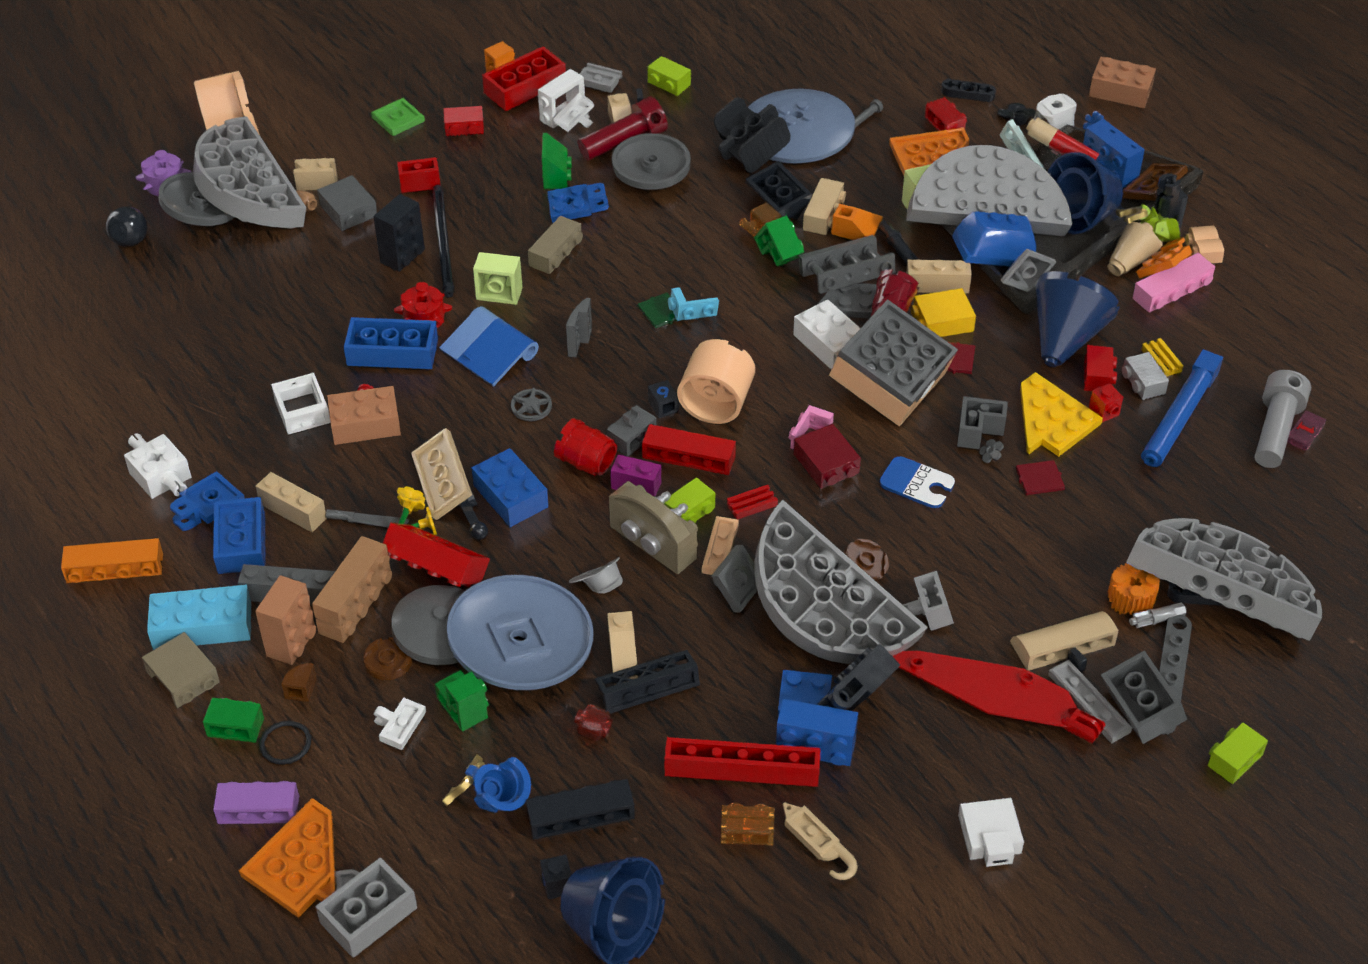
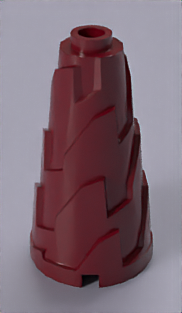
M893 269L880 272L872 303L871 317L887 299L907 313L914 296L917 295L919 290V283L916 279L899 270L897 275L892 274Z

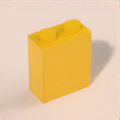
M963 288L914 296V303L911 305L912 317L916 318L917 321L938 336L944 337L974 331L976 315Z

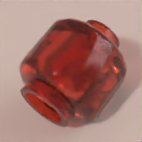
M592 704L587 705L584 710L579 709L574 723L578 724L577 732L595 741L600 740L602 737H607L613 722L610 719L609 711Z

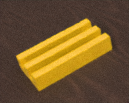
M1161 338L1157 339L1156 343L1153 340L1150 341L1149 345L1147 343L1142 344V352H1150V355L1158 363L1166 377L1182 372L1183 364Z

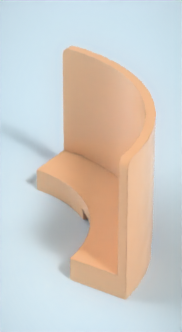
M239 71L194 82L207 130L214 125H223L226 120L247 116L259 134L253 115L250 113L249 107H246V104H249L243 78Z

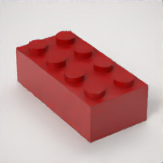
M544 46L483 74L484 94L507 111L538 96V89L566 72V64Z
M390 522L383 544L387 545L390 558L399 561L401 559L408 561L407 565L416 569H421V567L427 569L429 575L437 578L443 576L448 578V583L459 587L461 585L471 587L472 584L476 585L482 582L490 558L408 524Z

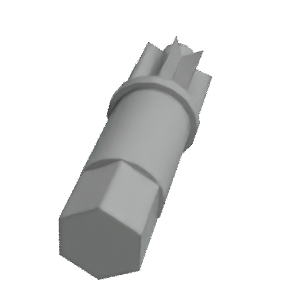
M1177 603L1156 609H1148L1147 611L1132 614L1133 618H1130L1129 622L1131 625H1135L1136 628L1155 625L1156 623L1168 621V618L1173 616H1185L1186 608L1182 603Z

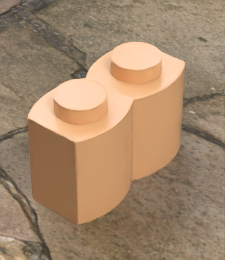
M1190 227L1189 233L1185 236L1186 245L1190 246L1192 256L1199 253L1210 263H1222L1224 247L1219 239L1216 227Z

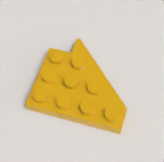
M1036 372L1021 382L1020 391L1026 451L1028 454L1042 445L1059 457L1102 424L1103 418Z

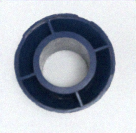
M1080 152L1066 153L1056 159L1048 170L1050 176L1062 190L1069 206L1072 226L1067 233L1081 234L1087 232L1113 213L1122 201L1123 187L1119 177L1087 154Z
M637 856L580 868L570 876L561 896L562 917L601 961L606 964H628L634 957L640 958L646 952L659 929L665 899L661 898L660 885L664 884L661 873L652 861Z

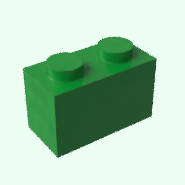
M212 698L203 724L207 737L256 743L264 716L261 704L235 701L228 698Z

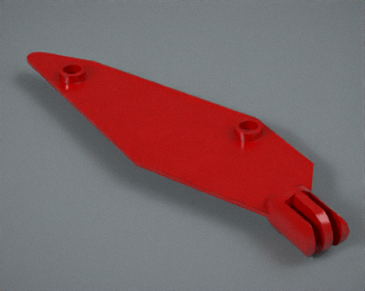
M902 651L893 655L900 664L899 668L987 714L1063 727L1066 731L1089 743H1093L1106 726L1102 720L1078 709L1068 690L1024 668L924 651Z

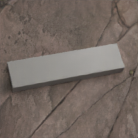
M1070 660L1049 670L1048 675L1058 686L1069 691L1074 703L1080 710L1105 723L1106 726L1101 733L1111 744L1131 733L1132 727Z

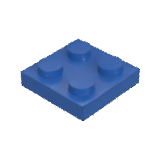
M783 670L778 715L783 699L816 705L831 690L832 675Z

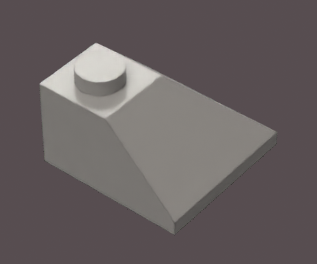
M1026 249L1008 268L1001 281L1031 293L1036 287L1039 277L1043 273L1049 272L1056 263V260Z

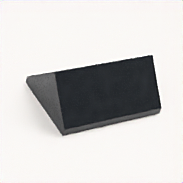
M779 161L746 179V182L780 216L787 215L788 218L798 220L812 197V193Z

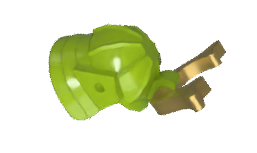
M1141 204L1139 207L1116 210L1117 216L1119 218L1124 217L1127 224L1138 219L1141 220V224L1143 222L1149 223L1161 242H1170L1180 238L1178 221L1174 218H1163L1159 213H1156L1154 207H1151L1150 210L1146 205Z

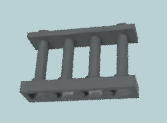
M874 235L798 255L800 274L803 277L816 274L818 278V292L820 294L878 278L880 272L893 269L892 273H895V254L889 253L880 256L877 253V239Z

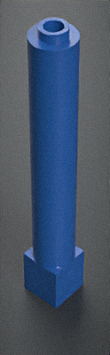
M1204 349L1202 350L1193 365L1192 372L1141 453V458L1146 465L1159 467L1205 391L1211 387L1219 374L1223 360L1222 356Z

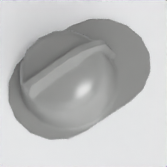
M620 557L604 566L569 580V583L583 580L594 592H610L623 582L616 564Z

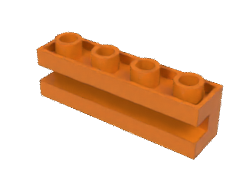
M159 538L63 546L61 569L66 583L162 575L160 561L163 560V551Z

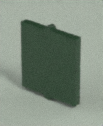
M668 292L638 303V308L655 329L666 324H672L677 320L673 310H670L668 306V298L671 297Z

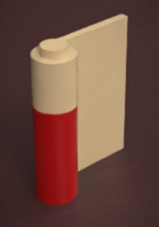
M1038 117L1036 120L1031 119L1026 127L1028 130L1027 135L1051 148V152L1056 155L1080 152L1089 155L1095 160L1099 156V153Z

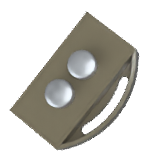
M627 481L609 496L610 527L673 572L679 574L697 559L698 527L693 521H686L680 517L682 513L687 511V504L682 503L678 508L669 509L664 505L671 497L668 491L663 492L661 496L654 497L647 493L641 485L635 486Z

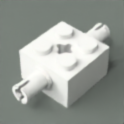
M134 434L138 440L132 435L128 443L134 450L124 455L130 475L152 499L169 489L175 496L179 497L177 490L182 492L187 489L183 482L192 478L187 459L164 434L149 442H146L140 434Z

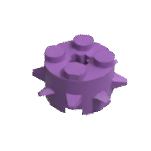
M159 150L155 152V155L141 162L143 173L137 175L136 180L145 182L144 190L147 189L152 195L159 196V188L164 180L175 174L191 172V170L182 168L184 161H181L176 155L167 153L165 150Z

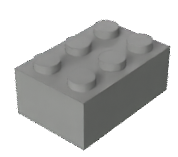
M381 858L316 906L320 924L353 958L417 909L414 891Z

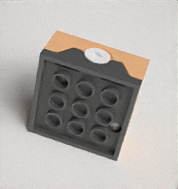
M887 299L840 350L829 376L900 426L945 375L958 349Z

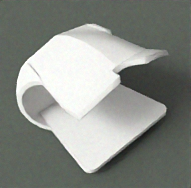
M1065 94L1048 96L1038 103L1034 120L1037 117L1040 119L1045 118L1050 125L1065 134L1074 130L1076 103Z

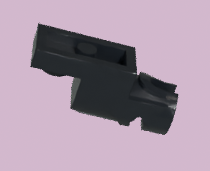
M1161 175L1158 182L1159 188L1156 191L1157 197L1154 208L1163 218L1176 219L1179 228H1181L1188 196L1180 188L1181 179L1176 182L1177 175Z

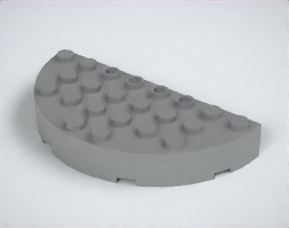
M247 116L226 120L223 125H214L202 134L196 144L193 177L198 190L210 203L243 222L289 229L304 227L305 204Z
M991 145L962 147L934 161L921 176L907 210V221L958 226L964 218L975 211L996 212L1008 215L1015 214L1028 217L1033 233L1065 236L1072 226L1071 214L1066 198L1050 174L1039 164L1018 152Z
M784 500L777 505L768 518L756 549L754 574L757 591L765 611L776 627L789 640L817 657L833 662L850 664L868 647L873 650L880 643L893 656L907 650L923 636L928 628Z
M1178 518L1156 522L1152 528L1144 529L1139 535L1126 562L1135 569L1144 570L1159 579L1177 584L1182 589L1191 590L1200 594L1203 598L1217 601L1227 608L1238 610L1250 618H1257L1274 628H1280L1290 632L1295 637L1304 638L1310 641L1322 619L1320 600H1316L1314 596L1315 589L1306 576L1282 554L1279 557L1268 550L1269 545L1244 532L1211 522L1209 526L1199 524L1198 519Z

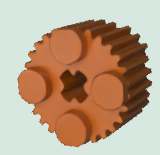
M1127 563L1124 566L1120 565V568L1117 567L1113 571L1107 594L1108 598H1110L1109 601L1112 602L1111 608H1115L1114 611H1118L1119 614L1129 612L1130 615L1153 609L1159 590L1160 579L1144 570L1135 569Z

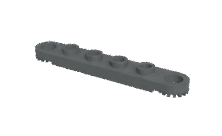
M1183 615L1168 618L1159 672L1180 702L1192 627L1191 621ZM1173 624H1183L1184 629H1176ZM1176 726L1162 733V735H1168L1169 733L1172 734L1173 731H1175Z

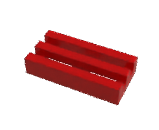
M769 485L727 498V506L737 520L778 505V499L774 497L773 491H770Z

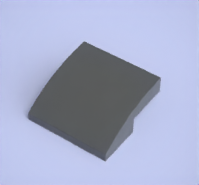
M585 298L580 302L568 319L566 325L568 357H577L580 343H589L592 332L591 298Z

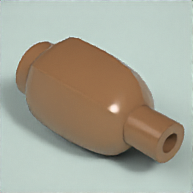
M296 190L306 206V211L309 212L316 209L317 200L313 194L304 190Z

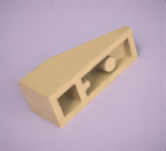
M632 611L608 613V633L612 670L614 673L637 665ZM637 675L629 677V679L638 678Z

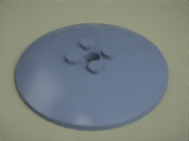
M811 89L781 90L759 98L748 107L754 113H759L767 105L772 104L776 107L778 117H782L788 126L791 134L790 142L770 159L774 161L806 163L830 157L842 150L850 142L855 130V119L850 108L837 97L822 91Z
M504 575L477 583L456 600L448 616L447 639L457 661L468 672H472L475 677L502 688L534 690L558 684L571 677L583 666L591 651L593 626L583 604L571 592L560 585L534 576ZM520 636L525 640L517 641L514 639V637Z

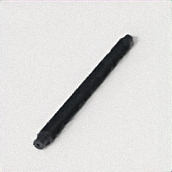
M435 185L432 196L434 198L443 284L442 291L445 297L450 298L453 296L454 285L443 197L444 191L441 185Z

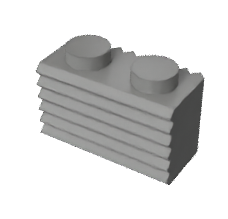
M1150 352L1125 358L1124 365L1122 366V375L1125 379H1129L1133 391L1138 393L1143 400L1166 393L1169 380L1164 375V372H1162V369H1160V366H1158V363L1154 361Z

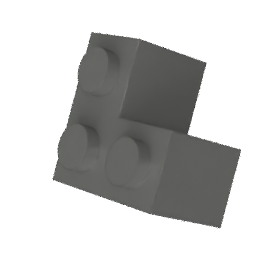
M963 396L957 446L980 449L982 433L1003 436L1008 402Z

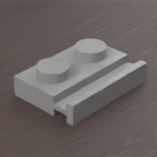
M587 63V67H584L580 75L584 77V86L612 92L619 79L622 78V71Z

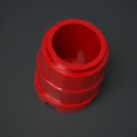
M572 418L567 422L560 432L564 435L562 440H557L555 443L554 456L563 462L567 461L580 471L583 470L594 476L603 475L611 466L617 452V445L614 440L603 434L600 430L585 425L581 420Z

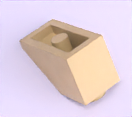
M626 93L608 96V115L611 124L632 114Z

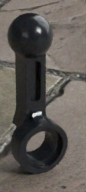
M472 493V496L460 503V506L471 526V537L475 540H482L487 536L488 528L483 522H479L473 510V507L478 504Z

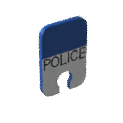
M905 457L894 458L880 478V486L883 489L931 508L941 507L946 500V496L934 494L929 488L937 485L951 492L955 484V480L951 475Z

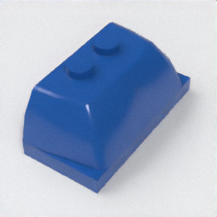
M975 211L961 221L952 235L965 263L1011 266L1026 249L1036 252L1033 230L1026 216Z

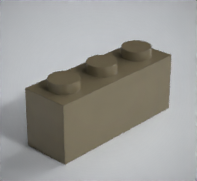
M559 216L528 250L529 266L550 274L571 253V250L581 242L583 237L581 223Z

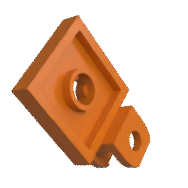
M1184 237L1166 243L1161 247L1162 251L1151 255V259L1142 263L1143 266L1136 271L1139 279L1173 268L1182 260L1192 256L1190 246H1182L1185 242Z

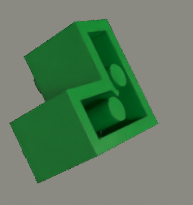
M787 215L766 223L754 237L761 254L771 253L777 267L798 259V255L804 253L803 243L798 239L795 227L789 221Z
M460 670L435 683L437 699L462 732L488 718L487 707L489 704L485 697V692H487L486 685L481 678L477 679L472 672L464 675Z

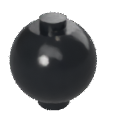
M130 206L119 207L113 210L107 218V234L117 245L123 247L135 246L142 242L147 234V220L142 212Z

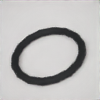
M281 721L271 725L264 731L260 738L259 749L263 757L271 763L280 765L291 764L307 754L311 746V734L299 722ZM282 726L297 727L306 736L304 749L298 755L289 759L273 758L265 750L267 736L273 730Z

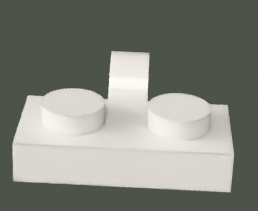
M579 92L553 119L557 125L567 132L578 122L588 128L593 122L588 119L590 116L587 113L594 107V104Z
M406 698L402 699L395 712L378 706L373 713L374 716H377L374 722L380 726H385L379 735L380 741L402 750L425 715L426 706Z

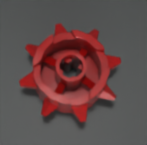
M419 282L401 295V305L394 308V312L403 315L404 320L436 321V326L439 328L444 323L445 313L452 310V306L443 302L444 293L442 294L435 287L428 286L426 282Z

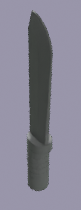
M331 509L326 511V518L347 520L349 523L355 522L389 528L390 522L399 523L400 520L399 517ZM406 519L404 524H408L409 519Z

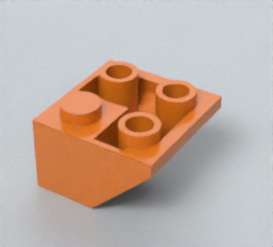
M839 204L833 214L832 234L851 240L875 235L878 225L883 220V216Z

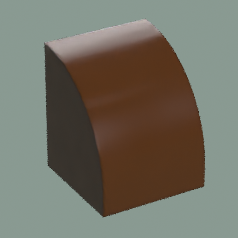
M314 663L298 665L285 675L281 684L285 699L309 702L317 679Z

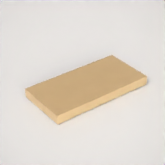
M447 428L411 452L431 516L435 520H438L472 496L454 440Z

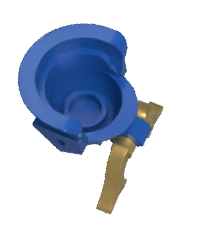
M477 754L465 771L466 776L458 786L452 787L442 800L448 806L469 786L474 785V791L476 792L474 800L479 808L494 813L498 810L512 811L520 808L528 799L531 791V780L526 767L515 757L508 758L499 765H485L482 761L483 759Z

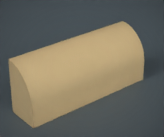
M1101 611L1014 636L1010 642L1026 670L1029 671L1067 660L1069 650L1074 647L1084 655L1114 646L1119 630L1106 612Z

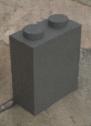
M353 175L317 189L320 206L342 231L374 218L373 216L377 213L375 200Z

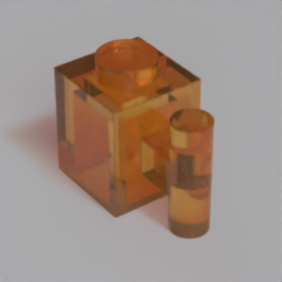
M766 202L751 210L750 222L743 218L739 224L755 237L766 223L781 218V214Z

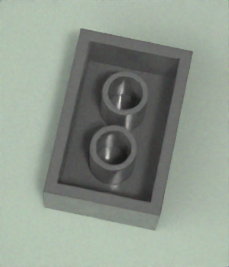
M1145 651L1101 674L1107 691L1143 744L1187 720L1181 702Z

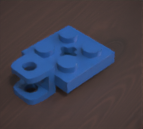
M603 183L575 185L548 191L552 223L559 216L576 219L592 215L591 212H600L609 208Z
M216 471L179 493L180 498L170 505V510L176 514L172 518L173 523L182 531H187L201 523V519L208 524L214 520V501L245 499L244 495ZM183 519H188V520H189V521L186 522V523H182V522H181V520H183Z

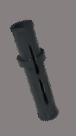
M883 220L878 225V229L885 236L886 242L893 246L906 265L908 260H919L904 242L901 233L894 229L889 220Z

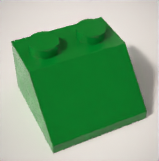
M543 133L542 169L544 189L567 188L568 181H571V169L568 168H572V157L568 156V150L564 145L549 134Z

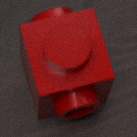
M1110 383L1097 387L1092 391L1089 409L1103 418L1102 422L1119 416L1123 396Z

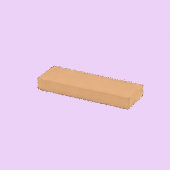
M716 516L702 565L703 574L713 575L732 551L739 520Z

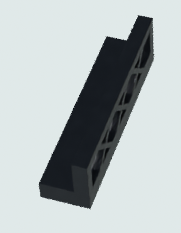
M688 650L595 678L596 685L603 697L604 709L609 711V713L700 685L698 666ZM682 660H686L687 662L681 665L675 664V662H679ZM656 668H661V669H663L662 671H658V672L652 671L653 669H656ZM634 675L640 676L636 679H629V677ZM611 682L617 683V684L614 685V686L607 687V688L605 687V684H608V683H611Z

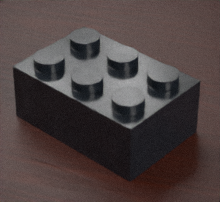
M399 194L373 216L380 263L400 272L425 250L419 202Z

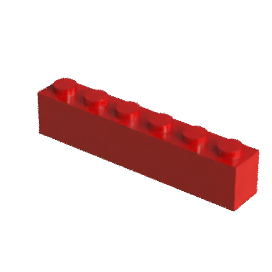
M667 737L665 776L818 787L820 748Z

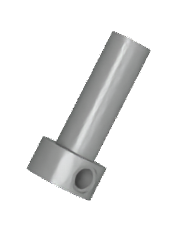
M1278 370L1268 376L1262 396L1263 403L1267 406L1268 411L1254 456L1255 461L1261 466L1275 468L1281 465L1294 415L1300 414L1306 409L1312 387L1310 381L1298 372Z

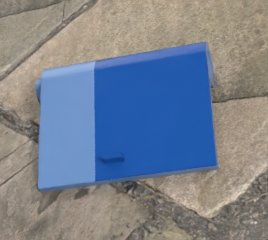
M480 306L471 312V315L439 348L494 387L520 358L525 361L534 358L539 346L528 336Z

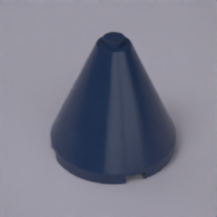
M1051 271L1043 273L1039 277L1036 284L1041 357L1046 365L1051 367L1062 365L1117 316L1120 308L1117 306L1119 301L1108 289L1080 276L1079 281L1067 278V272Z

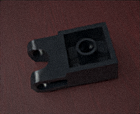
M880 643L873 650L868 647L833 680L836 685L816 705H829L832 708L853 711L900 664Z

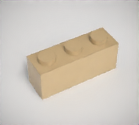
M824 178L820 179L804 213L803 230L823 235L827 234L829 228H832L833 214L838 205L844 203L846 198V191H843V182Z
M908 260L906 273L915 278L919 283L918 292L935 293L963 288L964 293H969L971 281L970 263H965L962 260Z
M272 472L256 485L257 495L261 497L264 507L310 532H313L327 519L324 500Z

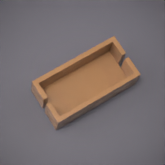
M363 536L360 537L312 603L314 615L317 618L318 634L344 643L348 636L354 633L357 623L366 616L369 606L378 599L381 589L391 580L392 571L390 569V557L388 556L386 544Z

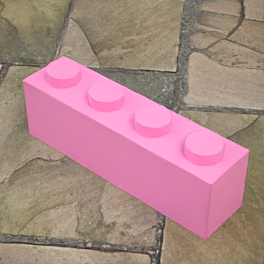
M1197 253L1182 260L1173 268L1155 273L1137 282L1133 299L1148 312L1160 309L1164 305L1176 301L1204 285L1210 284L1213 280L1215 266L1201 254Z

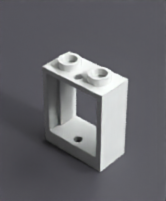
M569 69L538 89L540 121L552 128L558 126L553 118L579 92L585 96L584 77ZM566 93V101L556 107L555 99Z
M314 373L271 384L274 400L288 435L331 423L328 406ZM311 393L314 394L317 404L290 412L286 411L283 401Z

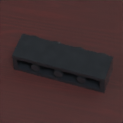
M628 779L613 780L609 783L595 786L588 785L581 789L564 790L556 794L540 795L526 800L527 815L533 840L635 819L634 801Z

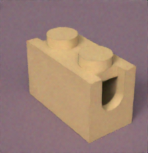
M335 158L295 160L294 178L297 190H317L337 182Z

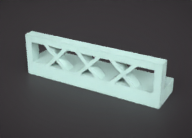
M1013 119L1009 120L1000 133V137L1006 147L1030 158L1045 170L1019 126L1015 124Z

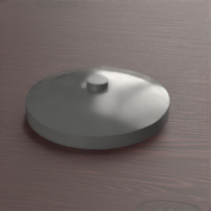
M650 133L630 137L621 142L615 148L612 155V168L615 175L627 185L640 189H662L675 185L686 177L691 164L690 153L687 147L679 140L663 134Z
M193 172L175 174L164 180L160 185L158 196L160 206L167 214L179 221L192 225L212 226L226 223L234 218V216L215 207L201 194L195 184Z
M433 585L419 588L407 594L397 604L392 614V635L397 646L409 657L426 664L448 665L458 663L448 643L447 622L451 608L465 590L448 585Z

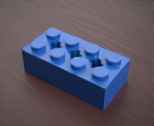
M351 317L344 344L347 366L432 369L438 342L436 321Z

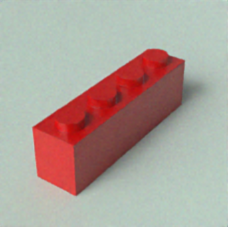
M649 424L642 442V458L724 475L730 474L736 456V441Z

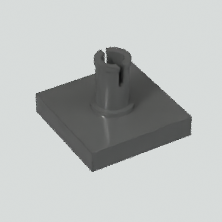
M736 545L711 576L714 585L720 589L733 612H741L757 592L754 574L755 564L743 545Z

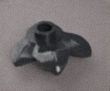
M1011 103L1008 109H999L997 113L1003 118L1013 119L1016 125H1024L1029 117L1035 116L1036 110L1026 109L1025 105L1021 103Z

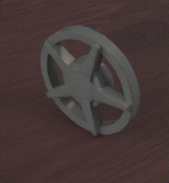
M535 388L517 393L511 401L512 413L524 421L543 419L552 409L550 396L546 392ZM531 394L530 397H527V398H523V397H522V396ZM535 394L540 395L545 399H538L537 397H535ZM516 401L523 404L518 411L514 407ZM548 404L547 409L541 413L539 411L540 405ZM522 413H536L537 415L527 416L523 415Z

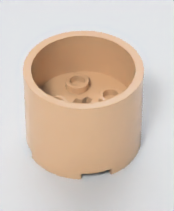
M712 339L699 344L690 358L677 390L680 404L690 415L701 421L713 424L730 422L739 415L755 375V364L751 356L744 349L740 351L728 345L729 341Z

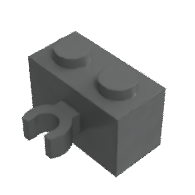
M636 405L608 427L607 436L614 440L617 445V451L628 457L642 446L649 424L657 425L656 417Z

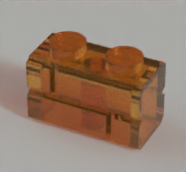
M739 803L722 805L721 843L773 846L774 807H768L765 804H757L754 807L742 806Z

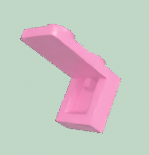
M809 405L805 413L802 412L800 414L796 427H792L788 437L791 440L790 448L794 449V439L804 435L808 428L817 430L832 424L834 413Z

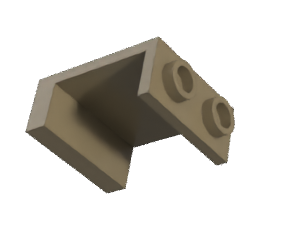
M185 632L142 657L146 672L151 678L157 676L171 693L174 705L177 708L185 703H189L193 698L206 690L212 689L220 682L216 667Z

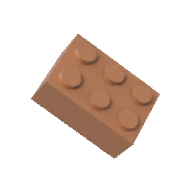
M1100 57L1092 77L1089 96L1145 108L1153 86L1156 68L1133 64L1128 61L1114 60L1109 57Z
M394 386L327 395L335 445L401 435Z
M280 575L255 612L266 656L293 665L297 657L302 655L308 640L314 637L316 626L306 584Z

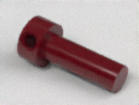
M649 96L632 105V114L579 139L578 147L583 157L589 161L617 147L621 142L630 137L650 133L661 134L667 131V119L658 101L654 97Z

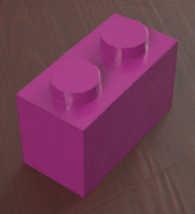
M618 455L611 468V489L617 490L629 481L635 486L641 485L647 493L655 497L661 485V465Z

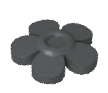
M994 439L988 440L986 446H982L979 451L983 456L982 460L985 463H989L992 458L994 460L1000 459L1001 453L999 451L1004 448L1002 442H996Z

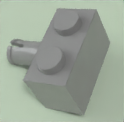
M937 571L915 577L914 580L920 597L916 601L903 604V606L914 616L922 613L923 616L926 615L931 631L954 624Z

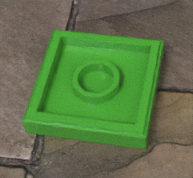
M404 98L371 112L372 118L392 136L425 121L424 116Z

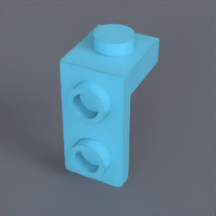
M680 288L672 289L671 297L668 298V306L670 310H673L677 321L717 315L718 298L686 301Z

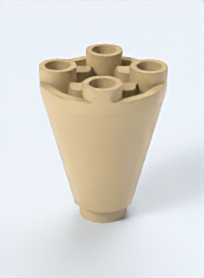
M1132 222L1124 228L1109 260L1108 269L1112 274L1121 276L1149 259L1151 255L1157 253L1163 246L1149 223Z

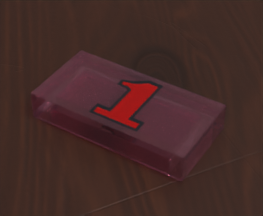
M1306 410L1289 433L1287 442L1306 451L1325 426L1326 419Z

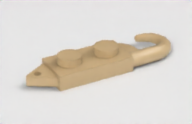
M783 803L786 818L785 826L819 860L830 861L840 857L848 865V870L844 873H837L831 870L829 873L832 877L839 880L851 878L856 873L857 861L839 842L840 840L805 806L801 808Z

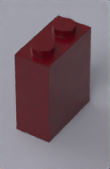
M833 423L794 439L793 454L820 489L853 477L860 472L861 457Z

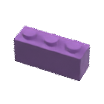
M256 781L253 783H218L214 804V813L218 824L288 823L297 814L299 794L296 782L264 783Z

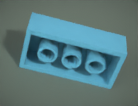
M247 585L150 594L147 632L153 650L183 632L188 635L195 645L251 640V599Z

